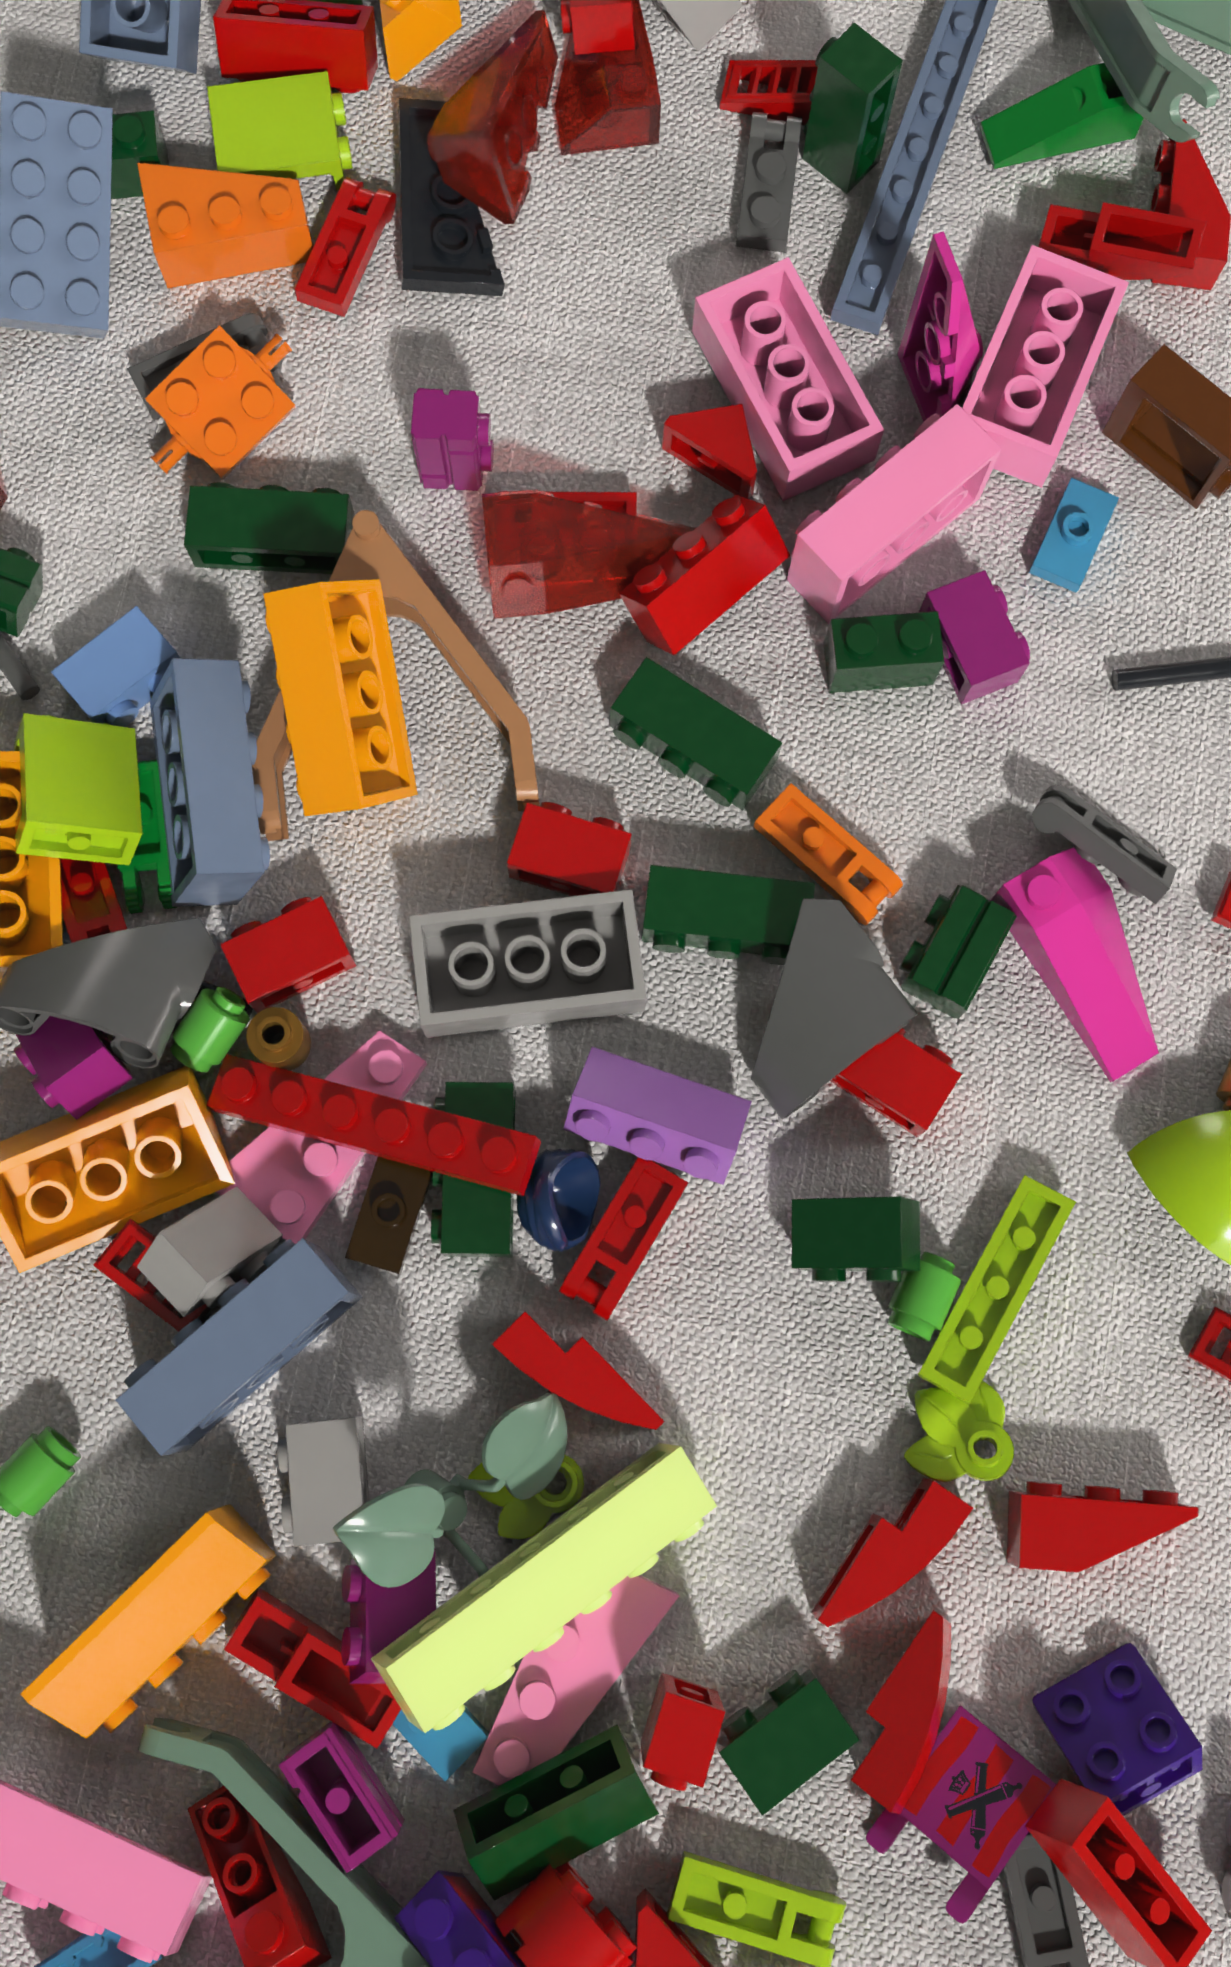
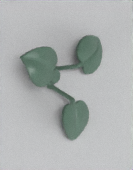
M548 1391L539 1398L513 1406L494 1421L483 1440L481 1453L485 1471L494 1478L490 1480L466 1479L460 1474H456L449 1482L436 1472L423 1469L410 1476L404 1486L375 1497L338 1522L333 1527V1530L348 1549L361 1572L372 1582L382 1587L391 1588L404 1585L426 1569L434 1554L433 1538H439L443 1535L467 1560L479 1577L489 1570L488 1567L455 1530V1528L461 1525L467 1515V1503L464 1492L466 1490L497 1492L505 1485L512 1496L525 1500L538 1494L549 1485L561 1467L567 1445L566 1417L558 1396Z

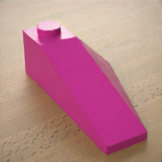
M944 231L932 236L897 354L923 422L935 413L942 417L956 404L960 405L971 384L979 360L983 357L982 339L974 326L964 282Z
M1073 847L1049 856L1003 884L990 901H994L1009 909L1017 916L1009 931L1110 1083L1157 1055L1159 1051L1110 886L1095 864L1082 858Z

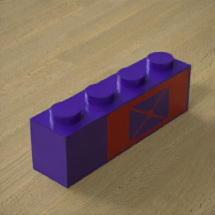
M438 1870L394 1918L431 1967H526L515 1953L520 1948L518 1942L510 1932L506 1937L503 1936L495 1922L497 1916L463 1873Z

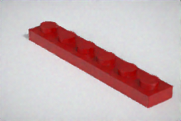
M229 1054L224 1057L206 1105L214 1112L520 1196L525 1194L541 1145L540 1139L535 1135L286 1069L271 1067Z

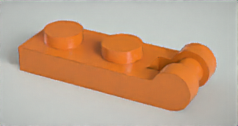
M792 783L755 820L753 827L836 900H840L854 919L862 925H868L878 914L876 907L885 897L893 898L903 887L901 879L888 866ZM858 871L869 880V884L861 892L849 882Z

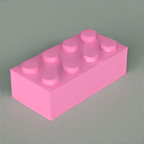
M1031 246L962 407L1002 448L993 469L1042 488L1059 454L1129 282L1037 246Z
M789 257L695 297L692 332L731 405L743 404L750 440L783 501L875 460L884 428Z
M958 404L942 417L935 413L927 418L915 432V439L902 449L898 445L889 449L875 466L876 471L863 481L859 477L850 481L839 492L835 499L836 503L823 514L819 510L812 512L798 526L795 532L797 535L795 547L790 554L792 560L787 581L828 624L831 619L838 617L980 499L1002 448Z
M0 1780V1880L7 1883L2 1892L3 1896L34 1910L37 1907L47 1909L49 1903L64 1909L59 1922L89 1936H94L95 1933L102 1935L105 1929L110 1930L121 1936L116 1947L117 1949L148 1963H151L152 1960L158 1961L160 1955L168 1956L179 1951L212 1879L211 1876Z

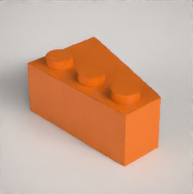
M137 163L153 252L167 288L307 262L313 249V242L298 180Z

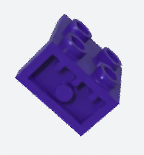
M1126 1643L1038 1693L1032 1699L1035 1710L1082 1786L1108 1796L1123 1816L1203 1770L1201 1743L1132 1643Z

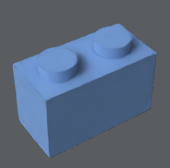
M135 606L58 665L51 673L91 722L126 727L135 720L139 709L150 702L172 658L180 657L138 606Z

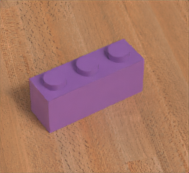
M591 1047L572 1094L563 1130L580 1135L589 1141L601 1142L624 1150L641 1159L652 1160L687 1172L693 1177L707 1179L724 1185L737 1151L752 1101Z

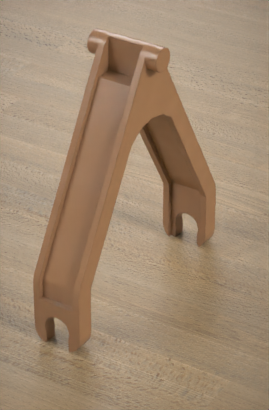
M370 510L359 511L352 519V531L329 582L380 579L386 616L400 617L421 627L510 744L518 811H524L526 803L539 806L531 731L527 717L380 524L378 516ZM281 689L257 739V758L255 764L252 765L254 784H259L263 792V812L261 817L258 818L261 835L266 834L268 841L289 839L283 772L293 751L286 733L287 719Z

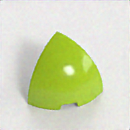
M1231 1110L1206 1113L1176 1122L1150 1135L1129 1150L1127 1154L1146 1186L1166 1211L1200 1244L1231 1265Z

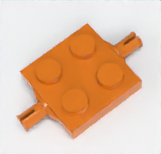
M219 325L145 398L146 402L165 420L172 435L150 458L167 474L188 452L190 455L203 460L223 480L296 408V405L276 385L270 372L292 351L290 346L286 342L283 343V338L276 333L254 355L252 352L240 347Z

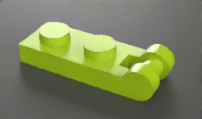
M683 1851L667 1916L668 1920L818 1967H831L835 1946L830 1942L835 1923H842L846 1902L827 1892L808 1890ZM797 1912L811 1916L807 1934L792 1932Z

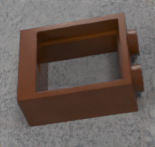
M1163 344L1130 379L1102 433L1197 509L1210 494L1219 499L1231 486V397Z

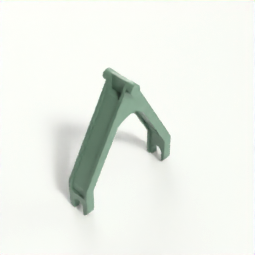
M1068 0L1129 106L1176 142L1183 143L1199 138L1201 133L1189 124H1186L1180 117L1179 104L1181 98L1187 93L1204 108L1215 106L1216 101L1220 99L1219 90L1209 78L1173 52L1156 23L1231 55V0Z
M154 1718L153 1725L145 1723L138 1748L140 1752L213 1773L338 1907L345 1930L344 1958L340 1967H431L394 1919L403 1907L362 1864L348 1873L345 1872L300 1799L242 1739L169 1718Z

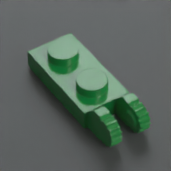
M156 759L138 762L142 836L130 865L117 864L118 869L123 875L124 895L129 914L142 913L144 910L145 896L139 872L156 869L159 884L158 897L163 908H177L172 907L170 871Z

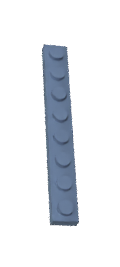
M999 0L945 1L834 303L830 320L875 335L879 334Z

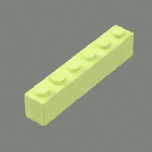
M658 1443L373 1656L371 1660L408 1721L424 1733L432 1728L435 1731L441 1730L452 1724L465 1711L464 1703L480 1690L489 1691L506 1682L515 1672L514 1664L532 1650L534 1652L545 1650L557 1642L564 1634L563 1626L579 1613L589 1614L602 1607L612 1596L610 1589L627 1576L629 1578L639 1576L653 1567L659 1559L656 1553L673 1540L675 1542L683 1541L698 1532L704 1525L702 1518L716 1508L717 1505L682 1447Z

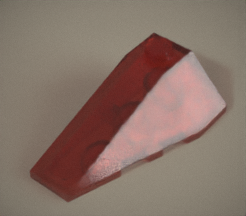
M633 0L635 50L575 55L573 33H570L555 101V117L561 155L659 144L661 102L654 60L639 0Z
M545 10L535 11L443 105L427 135L429 154L436 161L443 182L503 224L515 223L529 193L532 176L529 171H525L528 153L538 151L541 136L536 131L537 111L539 108H547L558 60Z
M540 490L482 494L493 618L550 614L622 599L619 593L633 582V578L638 571L658 561L673 548L674 542L681 535L693 531L695 527L640 514L632 516L602 509V505L584 501V504L560 499L554 497L552 493Z

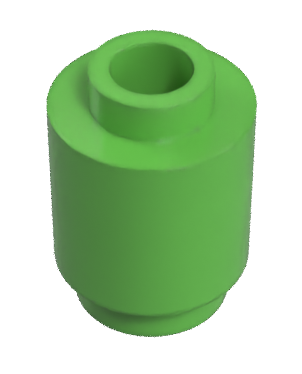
M217 987L216 990H201L173 1032L175 1041L171 1045L170 1050L175 1058L185 1066L204 1073L208 1072L212 1065H219L250 1021L249 1015L244 1010L246 1007L245 1001L235 992L224 987Z
M923 1252L920 1258V1271H902L901 1282L897 1283L887 1306L892 1311L887 1323L908 1335L930 1342L934 1330L941 1331L961 1283V1279L952 1274L955 1265L935 1254Z
M46 1426L39 1435L32 1433L0 1467V1506L14 1517H18L22 1512L35 1516L75 1473L73 1466L81 1458L79 1451L52 1427Z

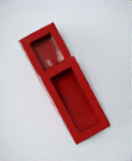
M1105 202L1102 204L1100 213L1050 204L1038 247L1122 280L1186 276L1193 273L1207 221Z
M525 1311L492 1343L520 1371L552 1393L585 1410L622 1423L657 1430L665 1422L583 1337L565 1353Z
M923 1477L894 1525L873 1513L812 1610V1615L822 1624L829 1627L863 1612L893 1594L923 1570L947 1545L973 1510V1507L934 1480Z
M261 1588L254 1593L226 1638L224 1646L226 1652L275 1681V1688L378 1749L401 1710L386 1684H350V1666H345L342 1662V1641Z
M934 1610L866 1710V1713L883 1725L885 1729L851 1778V1781L890 1813L901 1814L918 1784L936 1741L946 1703L951 1665V1623Z

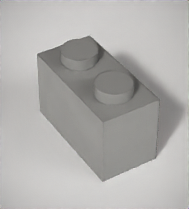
M235 1187L160 1231L137 1265V1268L173 1307L185 1317L204 1304L210 1309L219 1305L217 1300L238 1281L245 1278L250 1284L267 1269L263 1261L283 1234L238 1187Z
M363 1416L285 1425L286 1437H279L277 1443L279 1469L281 1473L289 1472L290 1496L283 1497L281 1504L283 1530L285 1533H293L294 1547L341 1542L336 1536L333 1527L354 1510L370 1501Z

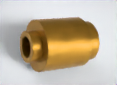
M281 1007L267 1008L256 1014L248 1025L246 1034L247 1044L251 1052L263 1064L291 1071L302 1065L307 1059L311 1050V1037L306 1027L291 1011ZM284 1031V1037L279 1043L270 1044L274 1035Z

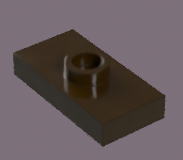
M377 1157L345 1258L401 1275L433 1171Z

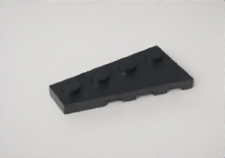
M399 98L398 135L402 290L503 296L505 284L501 271L497 269L492 254L493 244L488 228L484 227L478 208L479 198L475 185L471 183L468 175L466 155L450 102Z

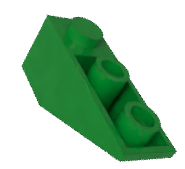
M1105 63L1088 66L987 118L980 123L979 127L993 169L1134 139L1144 117L1129 106Z

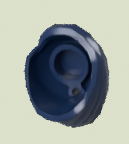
M546 1149L536 1157L524 1196L517 1195L516 1200L517 1213L521 1225L539 1245L551 1251L558 1250L563 1252L578 1245L586 1238L591 1228L601 1185L599 1169L593 1158L584 1151H575L573 1149H556L553 1151Z

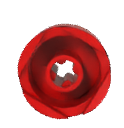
M569 1862L555 1869L548 1864L495 1919L499 1930L504 1937L511 1931L522 1943L515 1953L526 1967H630L634 1962L631 1954L637 1948L630 1938V1932L607 1906L598 1914L590 1906L594 1897L588 1890L589 1886Z

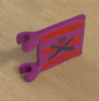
M960 1705L937 1736L922 1776L901 1814L890 1813L885 1808L868 1831L866 1840L876 1851L884 1854L889 1850L909 1821L955 1860L968 1873L946 1903L945 1909L957 1922L963 1924L968 1921L1029 1831L1025 1825L1056 1786V1783Z

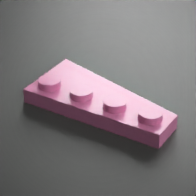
M378 1031L323 1080L403 1100L427 1063L424 1059L382 1031ZM268 1127L229 1161L235 1184L216 1193L223 1195L231 1189L238 1187L283 1234V1239H291L296 1244L302 1238L306 1239L365 1153Z
M641 1575L633 1578L627 1576L610 1589L612 1596L602 1607L589 1614L579 1613L563 1626L564 1634L557 1642L540 1652L532 1650L525 1655L518 1666L472 1773L500 1786L561 1754L678 1599L679 1594Z

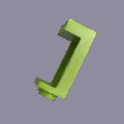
M328 71L207 86L218 171L292 179L330 174L334 177L336 190L340 189L345 179L344 170L353 169L348 136L339 137L338 126L347 125L342 92L332 93Z
M23 713L14 742V751H20L22 816L15 835L16 854L129 866L142 836L135 728L57 718L50 715Z

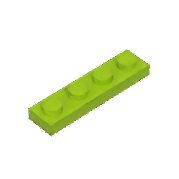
M1024 1175L919 1371V1377L970 1405L1076 1201Z

